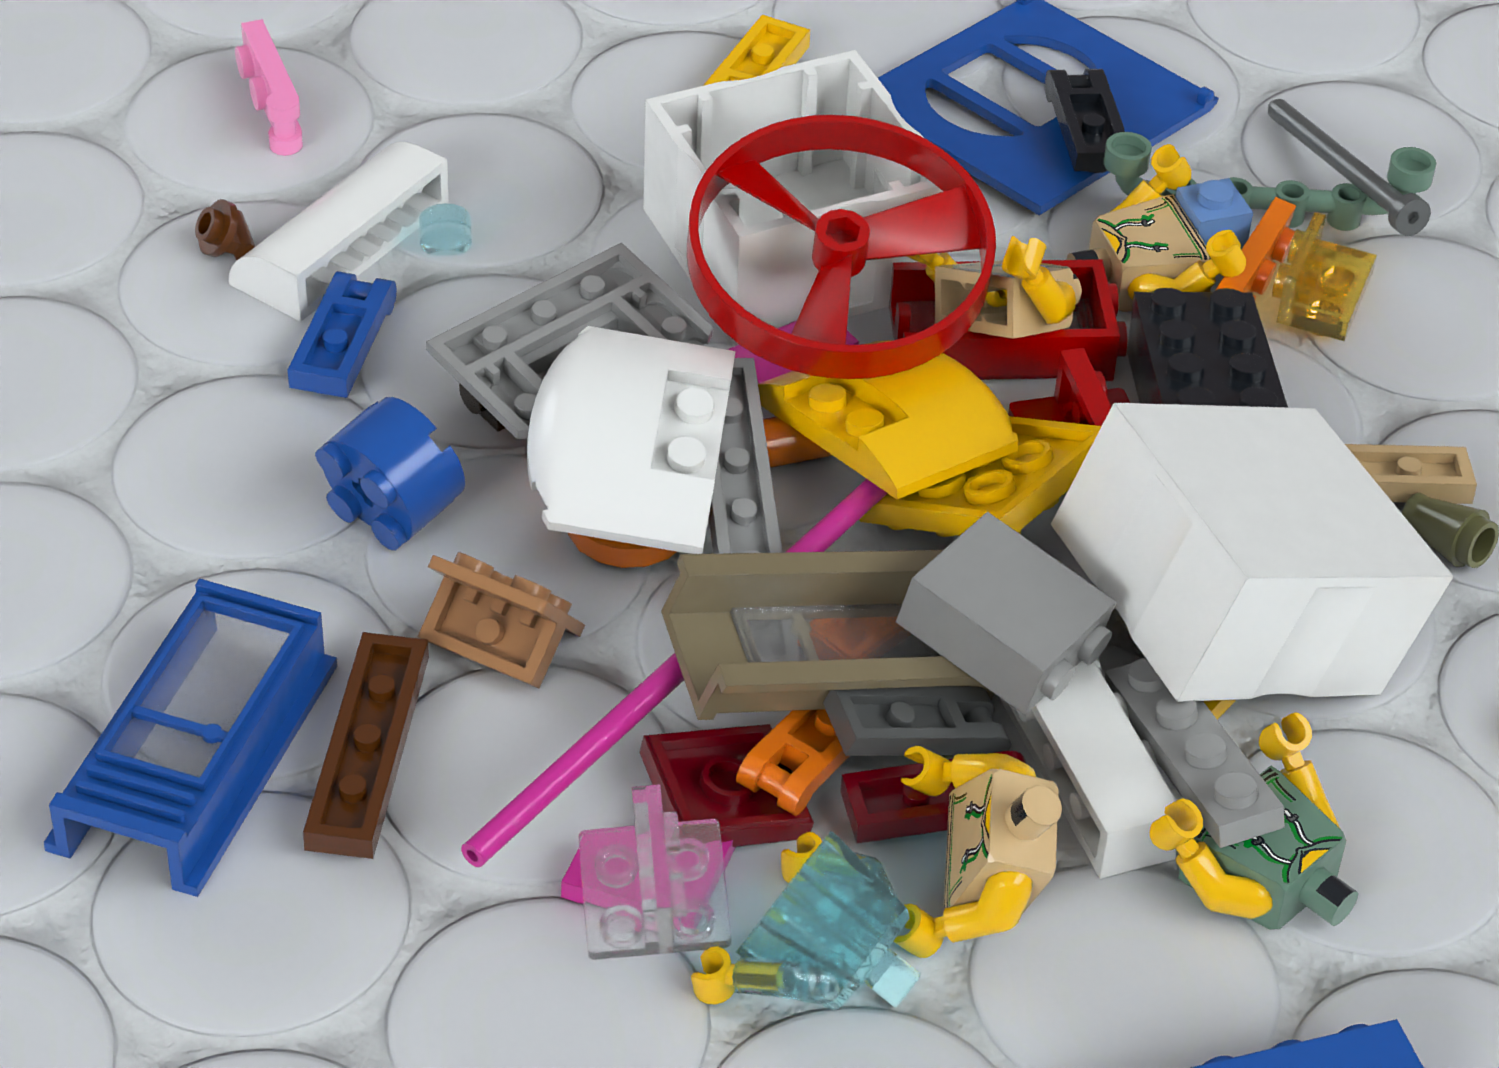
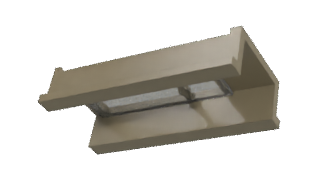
M943 550L681 554L677 561L680 575L661 613L698 720H714L717 713L825 709L823 702L830 690L978 686L987 690L991 700L995 693L896 623L912 577Z

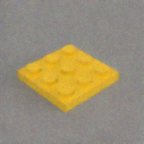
M1010 416L1012 432L1017 433L1018 436L1017 452L900 499H895L890 494H886L859 521L886 525L892 530L914 529L935 532L936 535L941 537L960 536L986 512H989L1020 534L1022 528L1043 511L1054 507L1059 502V498L1069 490L1102 426Z

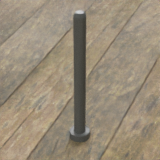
M1274 99L1268 104V115L1386 210L1389 213V224L1401 235H1415L1427 225L1431 209L1429 204L1420 196L1413 193L1405 195L1400 193L1285 100Z

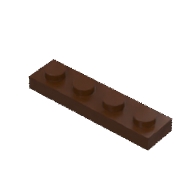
M368 632L362 633L303 830L304 851L374 859L429 659L427 639Z

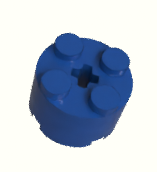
M385 397L379 403L377 401L375 404L370 405L315 452V457L332 488L326 495L332 510L345 522L352 523L355 519L359 518L370 525L379 542L392 551H396L405 542L409 541L464 491L465 476L463 468L450 445L441 452L429 437L437 429L436 426L418 409L395 397Z

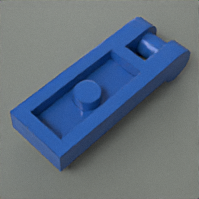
M337 271L287 369L289 388L348 398L385 316L391 315L397 294L396 282L376 278L373 283L358 281L355 274Z

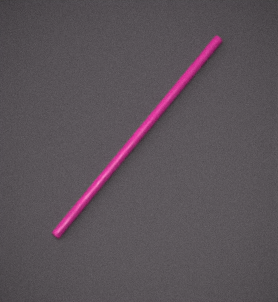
M865 479L786 552L826 551L888 493L868 479ZM672 654L461 847L464 858L471 865L482 867L684 681L676 654Z

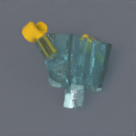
M830 831L823 841L817 834L806 832L797 838V853L789 849H784L781 852L782 876L788 884L737 949L736 953L741 958L735 964H732L730 955L725 949L719 946H711L700 956L703 971L706 974L695 972L691 975L695 996L706 1004L723 1003L736 990L740 994L779 997L823 1005L828 1009L838 1010L863 982L896 1008L916 984L921 973L889 948L910 917L908 909L898 900L882 862L875 857L853 852L840 837Z

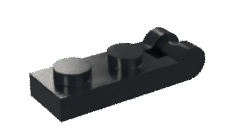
M1085 69L1083 75H1067L1066 70H1047L1045 77L1046 99L1053 104L1074 171H1088L1091 173H1104L1108 171L1104 166L1107 139L1113 134L1125 132L1104 70Z

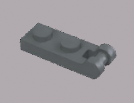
M932 686L830 690L823 702L845 756H904L905 751L913 746H922L939 755L987 754L1010 751L1011 741L1004 726L1000 723H995L991 717L994 712V705L987 690L983 687Z

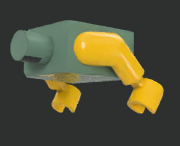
M1294 712L1282 718L1281 721L1282 730L1286 734L1288 741L1283 737L1277 723H1272L1265 727L1259 737V746L1265 756L1272 760H1282L1284 769L1281 771L1271 765L1260 776L1284 806L1285 828L1219 848L1203 826V818L1198 807L1190 800L1184 798L1178 799L1166 806L1165 815L1155 820L1150 827V839L1155 846L1165 851L1177 850L1179 854L1176 857V863L1180 868L1178 879L1195 890L1207 909L1213 912L1251 919L1269 930L1281 929L1305 907H1308L1332 926H1337L1349 915L1358 899V892L1337 877L1347 840L1330 807L1312 761H1304L1300 751L1309 745L1312 738V729L1303 715Z

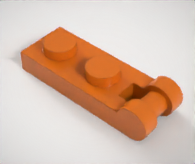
M825 709L792 710L747 754L738 770L736 782L753 792H757L760 789L765 790L778 798L777 806L797 816L804 810L813 793L850 756H845ZM781 763L782 765L788 767L793 773L791 774L786 770L778 767L777 765Z

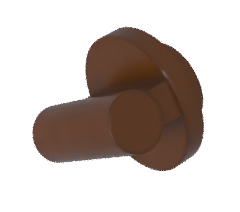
M220 199L200 213L195 226V235L203 254L218 257L227 252L233 254L235 259L238 260L255 247L244 215L240 210H237L234 203Z

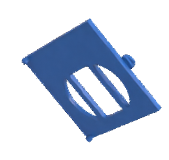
M1017 0L878 77L879 81L891 95L896 110L912 128L954 158L969 174L1039 216L1110 172L1091 173L1088 171H1074L1057 117L1042 126H1034L950 77L949 73L985 53H991L1045 84L1047 70L1057 69L1013 44L1037 45L1061 51L1076 58L1089 69L1104 70L1125 132H1133L1144 136L1149 140L1152 147L1207 114L1215 107L1219 100L1214 95V91L1205 86L1202 88L1198 87L1044 0ZM933 88L1013 136L981 134L954 125L941 117L931 107L926 97V89Z

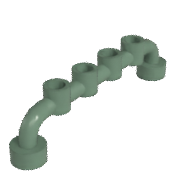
M1119 132L1110 136L1106 142L1104 155L1105 168L1115 175L1117 184L1126 195H1129L1143 180L1139 176L1147 172L1152 150L1151 143L1147 138L1133 132ZM1399 148L1391 155L1387 180L1403 195L1426 191L1433 182L1436 160L1432 154L1420 148ZM1191 178L1190 182H1189L1186 186H1188V185H1194V184H1199V183H1196V182ZM1230 178L1251 209L1267 210L1275 197L1296 205L1289 228L1302 225L1306 212L1328 213L1327 222L1329 225L1342 231H1351L1358 228L1362 215L1389 214L1355 185L1350 183L1336 185L1331 191L1308 189L1303 183L1293 180L1282 181L1275 188L1252 186L1242 178ZM1167 188L1162 193L1163 196L1172 194L1176 196V190Z

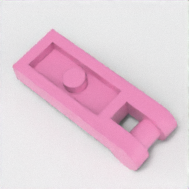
M263 19L241 23L243 45L235 47L236 62L241 78H249L250 93L255 109L257 111L264 109L272 126L268 131L270 149L278 155L295 154L303 147L302 130L297 121L300 116L299 96Z

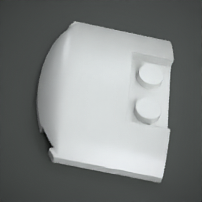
M587 326L582 330L578 337L562 350L550 366L535 398L530 418L527 440L528 476L531 490L537 489L545 505L548 507V509L542 510V520L547 529L688 554H702L736 351Z

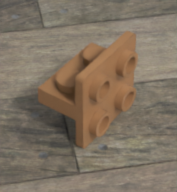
M457 552L454 562L432 555L428 564V568L444 576L417 636L420 639H427L428 643L540 689L564 631L579 637L583 632L585 624L568 615L572 603L551 594V590L517 575L512 579L494 571V567L461 552Z

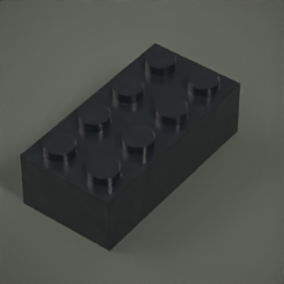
M1160 288L1153 292H1134L1127 354L1139 403L1288 408L1252 292H1240L1229 288L1218 289L1214 292H1181L1173 288Z

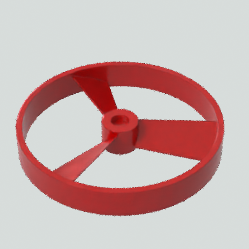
M812 115L784 120L760 128L729 146L706 170L696 188L689 214L687 236V264L693 288L709 316L728 336L753 354L773 364L807 375L834 379H865L892 375L924 364L949 349L969 330L984 305L996 252V231L988 203L973 178L954 158L932 142L909 130L870 118L848 115ZM826 149L848 150L882 157L901 164L925 177L943 192L866 217H862L851 210L838 209L831 210L818 219L766 171L760 163L795 152ZM729 183L815 231L812 261L819 272L791 334L760 320L739 305L722 288L705 260L700 244L699 227L711 202ZM979 249L981 274L967 298L944 319L923 331L893 341L860 345L846 344L851 277L861 272L866 260Z

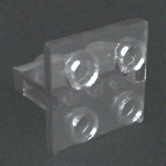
M660 784L632 787L634 826L583 830L579 833L587 953L590 959L599 960L707 950L715 946L727 948L731 945V926L720 824L716 819L678 822L677 811L663 812Z

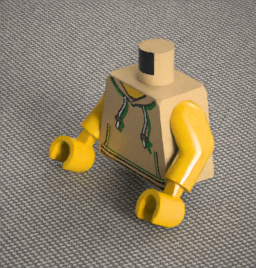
M1171 144L1163 145L1154 152L1151 158V165L1157 174L1149 182L1143 179L1122 203L1109 213L1099 215L1093 221L1089 250L1073 252L1067 255L1066 260L1103 259L1108 283L1117 284L1118 310L1122 312L1132 311L1134 292H1153L1160 288H1173L1181 292H1211V287L1216 284L1215 277L1218 274L1224 277H1235L1241 274L1246 266V257L1241 250V244L1232 230L1217 232L1205 245L1174 194L1162 195L1166 188L1177 190L1178 187L1186 186L1191 180L1190 165L1185 157L1180 158L1177 150Z
M1011 236L1004 259L994 261L984 305L968 331L1014 339L1069 328L1073 321V310L1081 298L1080 281L1067 266L1041 263L1046 250L1044 242L1037 238H1030L1028 244H1024L1017 237ZM948 253L907 256L912 260L927 265L926 274L935 283V324L952 313L967 298L981 274V262L957 264Z
M922 746L908 748L904 756L917 763L924 764V767L916 778H902L901 782L929 796L942 794L947 790L951 782L955 787L949 793L943 916L934 918L917 905L911 903L902 905L893 913V920L906 929H910L909 933L893 938V942L919 958H928L940 948L944 937H948L954 943L1008 931L1019 922L1022 914L1053 878L1056 869L1057 821L1061 816L1062 805L1058 797L1059 789L1053 781L1037 778L1033 768L1007 754H956L953 760L949 761L945 757Z

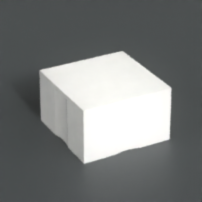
M856 50L784 66L754 78L721 81L645 99L643 209L690 280L687 264V236L693 196L704 173L715 159L744 136L760 128L792 118L812 115H848L890 123L923 137L900 116L892 102L891 95ZM826 149L795 152L760 163L766 171L818 219L823 214L838 209L851 210L862 217H866L943 192L931 181L901 164L882 157L848 150ZM729 183L711 202L699 227L701 248L712 274L722 288L739 305L773 327L780 328L798 319L819 272L812 261L815 231ZM907 256L866 260L861 272L851 277L848 317L889 307L893 263L917 261ZM728 336V338L734 346L739 345L730 336Z
M1114 403L1051 523V526L1093 585L1116 601L1115 608L1124 620L1131 638L1177 702L1253 699L1268 694H1295L1307 697L1381 695L1454 577L1315 408Z

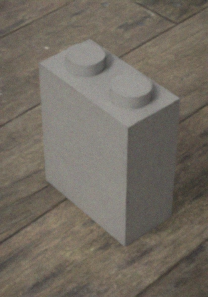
M986 512L912 577L896 623L1019 712L1026 715L1044 696L1050 700H1055L1067 687L1076 671L1075 666L1081 661L1091 665L1100 656L1112 636V632L1105 627L1116 601L991 513Z

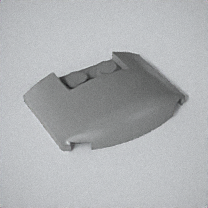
M619 243L426 341V350L516 439H528L532 409L545 375L562 350L574 341L578 334L587 326L702 346L709 343L713 334V326L623 243Z

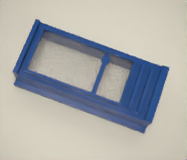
M200 578L195 584L196 593L63 793L57 792L49 803L53 828L44 840L46 852L69 859L91 826L166 848L172 890L198 897L337 668V657L327 655L324 652L321 612Z

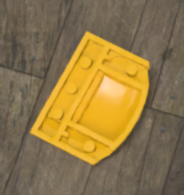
M893 340L874 341V342L866 343V344H875V343L888 342V341H893ZM944 353L917 367L887 376L865 379H834L791 371L758 384L760 402L763 408L895 499H900L1018 451L1017 433L1012 432L1010 416L998 398L971 370Z

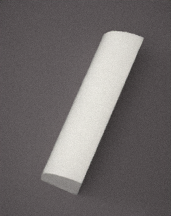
M410 142L390 144L238 259L230 269L229 285L301 322L318 308L337 271L352 273L358 277L449 205L447 159Z

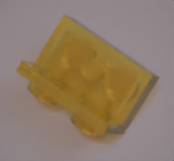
M1314 212L1307 230L1297 229L1294 233L1287 257V263H1291V265L1281 263L1276 274L1272 297L1281 299L1276 322L1309 331L1318 336H1327L1345 341L1373 274L1377 255L1321 240L1326 215Z

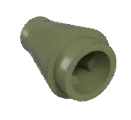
M1422 493L1412 495L1402 510L1403 516L1422 539L1455 567L1467 565L1471 568H1478L1488 560L1496 547L1499 527L1490 520L1489 514L1485 510L1430 498Z

